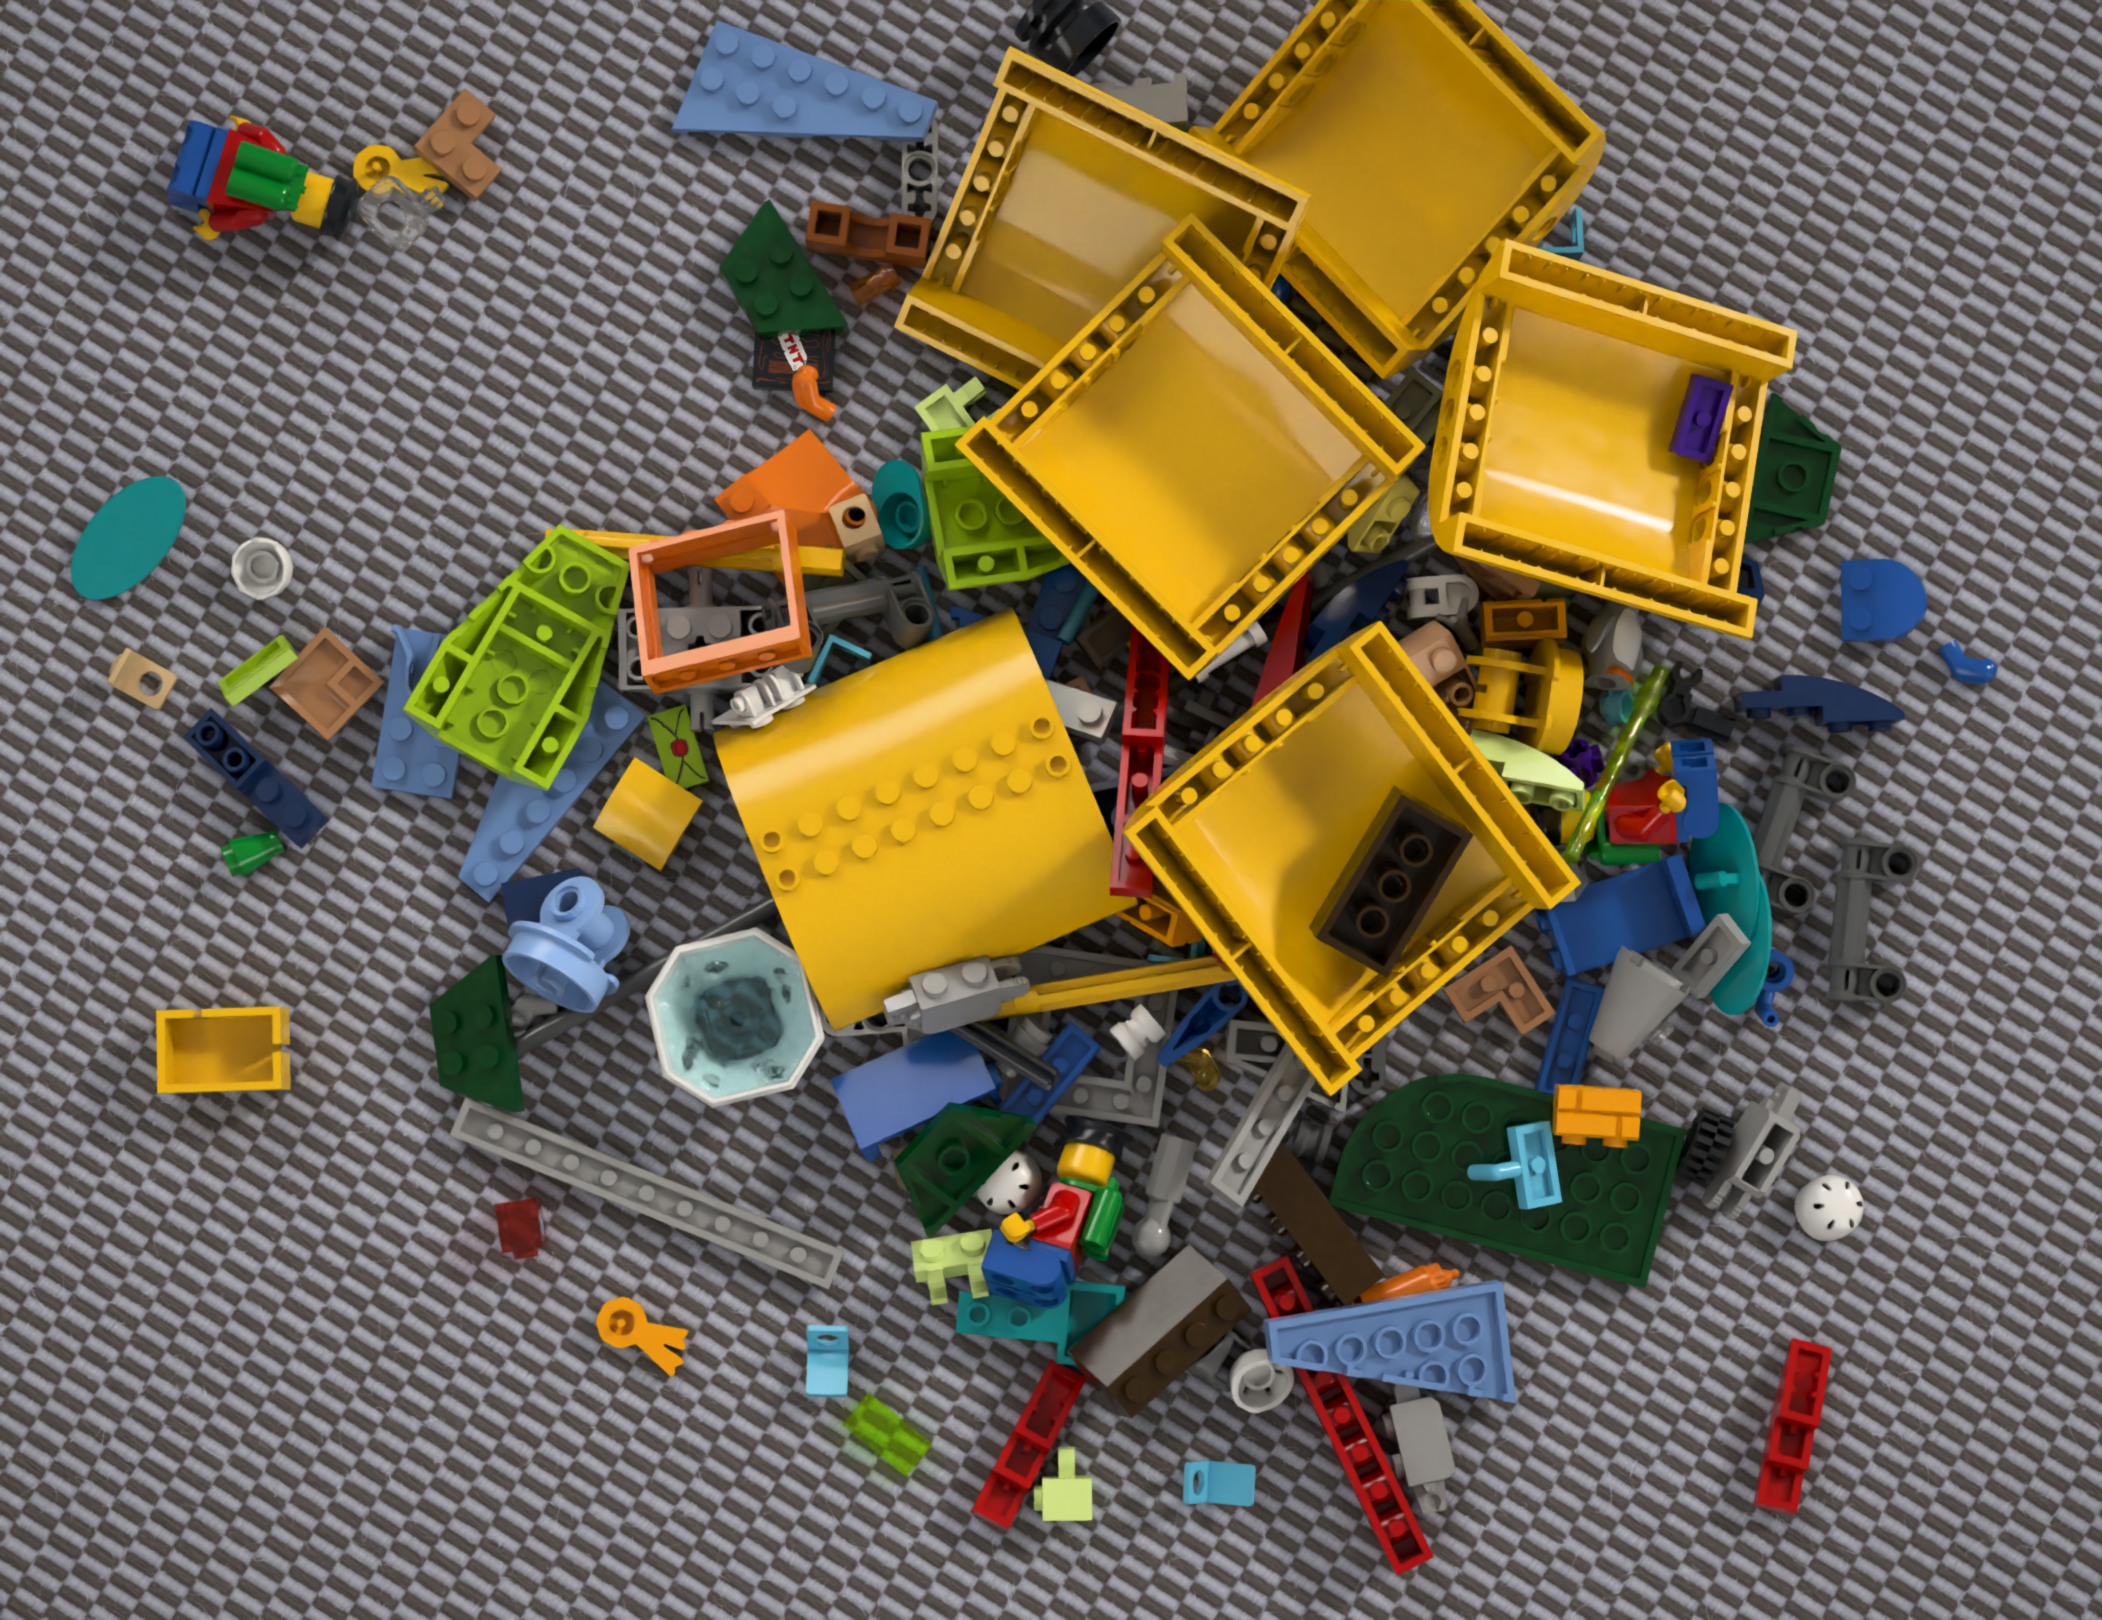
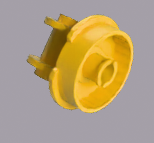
M1543 637L1534 647L1528 664L1520 662L1522 653L1501 649L1483 648L1482 656L1467 655L1466 664L1479 667L1477 679L1479 690L1475 692L1473 709L1459 708L1457 716L1472 719L1471 729L1509 734L1510 725L1517 726V741L1543 753L1561 755L1567 749L1573 737L1581 708L1584 672L1580 653L1576 650L1558 648L1557 642L1553 638ZM1519 674H1525L1524 680L1528 682L1524 713L1514 716Z

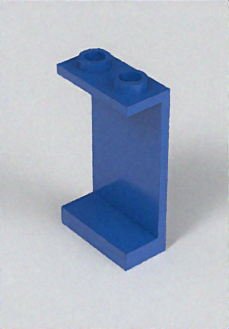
M1681 853L1665 858L1660 862L1589 884L1577 901L1559 902L1551 910L1538 909L1534 911L1540 932L1542 934L1548 933L1553 947L1547 950L1552 968L1555 972L1561 971L1563 978L1614 962L1616 954L1622 945L1639 954L1702 933L1707 928Z
M945 1030L922 1037L830 1079L857 1144L868 1163L882 1156L878 1144L931 1121L948 1102L967 1105L990 1094L994 1105L1001 1103L997 1088L1003 1086V1083L994 1063L986 1066L981 1056L984 1053L982 1050L953 1032Z

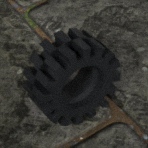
M1703 1106L1697 1112V1116L1692 1121L1691 1128L1686 1133L1687 1136L1682 1146L1675 1174L1708 1187L1710 1182L1714 1180L1716 1172L1719 1171L1722 1159L1724 1160L1727 1154L1725 1152L1731 1143L1730 1138L1734 1133L1735 1120Z

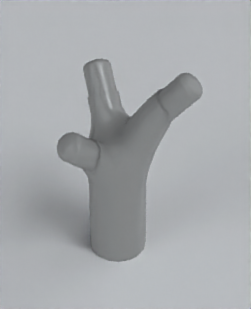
M1463 597L1461 598L1456 616L1448 617L1438 613L1435 619L1451 628L1467 651H1471L1478 647L1479 640L1468 621L1467 609L1469 599Z

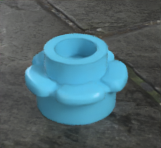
M1608 690L1607 695H1603L1600 700L1601 716L1613 727L1632 720L1635 702L1631 692Z

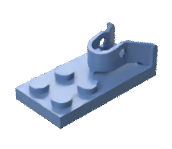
M393 624L392 632L396 635L371 787L454 800L461 753L437 741L402 711L441 643L448 635L406 629L401 625Z

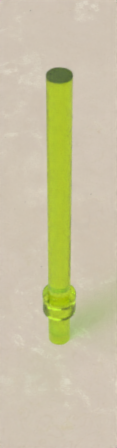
M1655 665L1645 686L1638 689L1632 701L1634 709L1562 855L1566 862L1571 864L1578 862L1648 715L1655 712L1661 699L1659 692L1669 674L1666 667Z

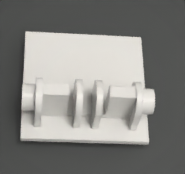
M782 665L764 675L762 679H757L741 690L736 691L734 698L730 700L732 709L711 720L712 724L730 725L731 728L742 725H750L751 728L764 726L774 719L773 713L780 709L787 710L802 704L805 701L804 695L816 689V684H803L801 677H803L804 673L789 671Z

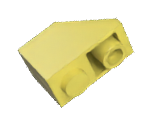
M1405 473L1348 531V547L1352 552L1380 554L1388 545L1391 536L1402 519L1409 513L1411 505L1420 493V490Z

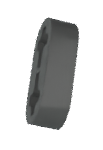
M1386 1034L1370 1047V1054L1363 1053L1355 1060L1363 1070V1059H1370V1072L1377 1073V1081L1370 1082L1368 1089L1363 1088L1362 1081L1356 1080L1355 1076L1348 1081L1352 1090L1358 1094H1374L1384 1085L1386 1077Z

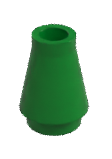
M276 830L229 839V844L220 847L232 877L240 874L245 877L276 855L285 852Z

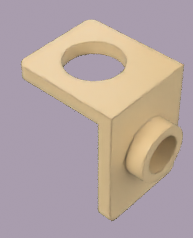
M860 494L829 507V513L846 552V559L851 564L869 561L886 551L881 529L866 494ZM858 508L865 513L866 520L860 528L850 529L843 524L842 517L847 510Z
M126 648L123 654H120L114 660L109 671L110 677L107 680V684L155 710H160L178 677L176 674ZM150 672L157 673L162 679L161 690L152 696L143 694L139 686L141 678Z

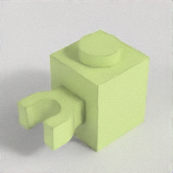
M1058 1447V1475L1042 1476V1486H1034V1511H1042V1521L1092 1520L1091 1475H1075V1447Z

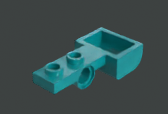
M1074 1281L1073 1285L1066 1284L1068 1292L1064 1302L1052 1309L1040 1308L995 1294L973 1299L972 1292L959 1291L955 1333L1057 1342L1056 1363L1076 1365L1066 1350L1124 1299L1125 1286Z

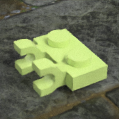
M975 376L954 393L945 384L914 408L930 431L973 426L975 422L967 413L965 407L987 395V392ZM1000 409L988 416L987 419L990 420Z
M991 1229L910 1241L916 1283L928 1281L932 1305L948 1303L945 1278L969 1275L973 1299L989 1296L981 1265L992 1237Z

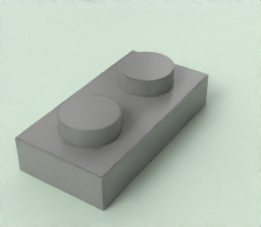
M1728 913L1717 914L1674 965L1672 970L1679 979L1692 987L1690 994L1694 999L1705 998L1751 945V942Z

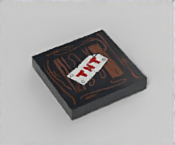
M835 329L811 331V335L795 336L786 333L780 337L760 338L755 331L752 388L754 390L793 391L791 384L793 375L797 373L800 366L810 365L817 370L819 375L816 380L818 392L833 393Z

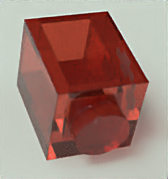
M541 1197L495 1204L502 1253L513 1252L514 1260L539 1256L538 1247L548 1246Z

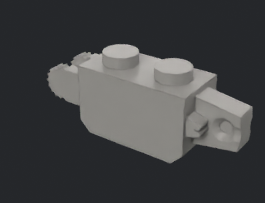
M988 955L909 977V987L900 990V994L883 1000V1012L888 1026L911 1022L912 1025L919 1024L922 1033L931 1035L991 1018L1001 1010L1002 1002L1024 996V994L1030 991L1031 986L1025 976L1007 979V977L1016 976L1022 970L1021 968L1023 967L1019 957L1008 956L1007 958L990 961Z
M1779 1082L1769 1098L1764 1097L1759 1104L1752 1100L1750 1101L1734 1128V1133L1730 1138V1146L1725 1152L1727 1154L1724 1160L1722 1159L1719 1171L1716 1172L1714 1180L1710 1182L1707 1190L1702 1195L1703 1205L1710 1209L1716 1208L1733 1184L1734 1187L1726 1198V1202H1724L1721 1210L1723 1217L1733 1221L1739 1217L1752 1196L1759 1199L1767 1193L1800 1138V1128L1793 1125L1796 1118L1794 1112L1803 1094L1791 1086Z
M1391 1383L1390 1388L1394 1401L1386 1403L1388 1413L1382 1414L1381 1418L1387 1439L1394 1437L1397 1454L1391 1455L1396 1479L1404 1478L1405 1484L1412 1488L1423 1515L1447 1509L1444 1479L1450 1477L1455 1469L1440 1403L1426 1394L1420 1395L1419 1387Z

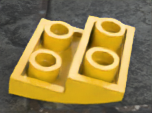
M634 757L607 800L593 828L659 871H662L682 841L684 832L700 810L704 801Z

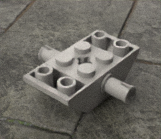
M698 568L688 569L689 605L681 608H658L663 656L692 650L698 647L700 642H705L708 646L767 631L762 619L761 606L717 607V605L713 604L714 570L701 568L702 584L700 585ZM618 609L619 690L655 694L643 679L641 673L635 609ZM782 664L659 694H686L690 696V731L702 732V715H704V730L706 732L716 731L715 724L711 722V720L715 719V695L719 693H735L755 680L762 679L764 675L782 666Z

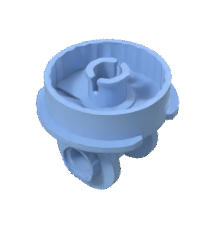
M584 876L567 879L557 885L545 898L540 910L539 924L530 921H516L511 925L508 935L512 941L502 956L503 964L517 980L538 995L567 1009L582 1013H592L597 1009L604 995L614 994L620 985L618 979L611 974L605 973L603 968L626 945L630 935L629 919L619 908L604 905V892L593 879Z

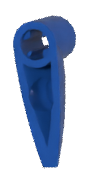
M1238 980L1215 983L1195 1004L1158 1054L1156 1059L1163 1067L1175 1062L1196 1048L1224 1026L1245 1006L1249 994ZM1222 985L1227 989L1232 986L1237 988L1239 993L1235 997H1238L1239 1001L1236 1005L1232 1002H1228L1225 1005L1221 1003L1219 997L1223 994L1218 992Z

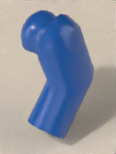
M1956 639L1938 648L1953 677L1960 682L1983 685L1989 683L1996 676L1997 667L1991 659L1985 658L1980 660L1966 657Z

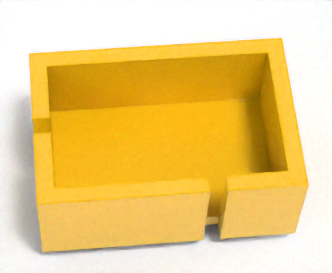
M276 1006L202 1009V1011L195 1009L156 1010L157 1093L182 1094L291 1090L290 1053L282 1052V1045H290L289 1008Z

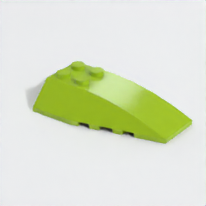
M972 426L921 433L923 490L929 510L930 528L937 565L949 591L1029 580L1070 563L954 446Z
M559 524L443 640L402 711L437 741L507 780L548 791L588 722L630 569V563Z

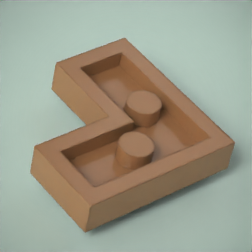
M466 89L459 94L413 148L416 154L474 202L481 197L502 171V168L473 145L493 122L496 114Z
M1512 945L1442 989L1464 1024L1496 1003H1499L1518 1034L1522 1036L1556 1014Z

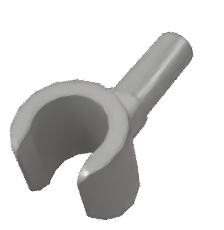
M1325 564L1313 566L1309 570L1315 582L1314 591L1322 590L1330 585L1331 579L1328 567ZM1292 589L1279 599L1282 605L1287 604Z

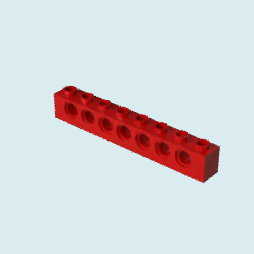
M1282 1255L1248 1272L1270 1319L1314 1311L1287 1255ZM1294 1367L1392 1571L1399 1575L1434 1558L1346 1375Z

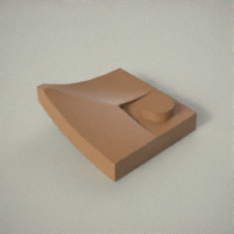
M1453 555L1466 575L1493 601L1529 599L1535 596L1541 585L1534 578Z
M324 627L297 655L298 659L287 666L269 688L329 742L376 694L385 682Z

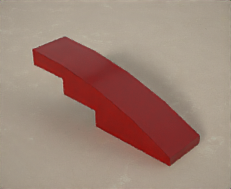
M1795 1338L1790 1340L1770 1418L1753 1506L1791 1516L1797 1513L1803 1475L1809 1468L1814 1432L1820 1424L1832 1348Z
M1050 1359L970 1511L971 1513L1004 1531L1009 1529L1087 1378Z

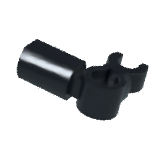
M1678 661L1670 672V680L1673 686L1667 687L1663 700L1657 707L1656 715L1658 721L1668 728H1675L1681 724L1688 727L1687 731L1705 738H1711L1713 741L1726 745L1730 739L1736 719L1699 705L1696 708L1690 707L1693 699L1690 691L1700 683L1703 677V669L1698 668L1692 680H1685L1680 675L1683 662Z

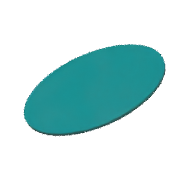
M165 476L149 477L136 481L115 494L98 510L83 531L76 545L71 563L72 583L81 596L100 600L120 595L143 581L162 562L176 541L185 517V493L177 481Z
M1719 802L1720 821L1716 832L1710 837L1703 839L1692 837L1689 856V878L1706 927L1717 914L1728 913L1751 942L1757 924L1760 903V876L1755 846L1746 822L1740 813L1730 804Z
M1760 872L1759 913L1751 945L1710 991L1711 998L1716 1006L1728 1015H1740L1754 1004L1763 987L1769 966L1772 943V918L1767 889Z

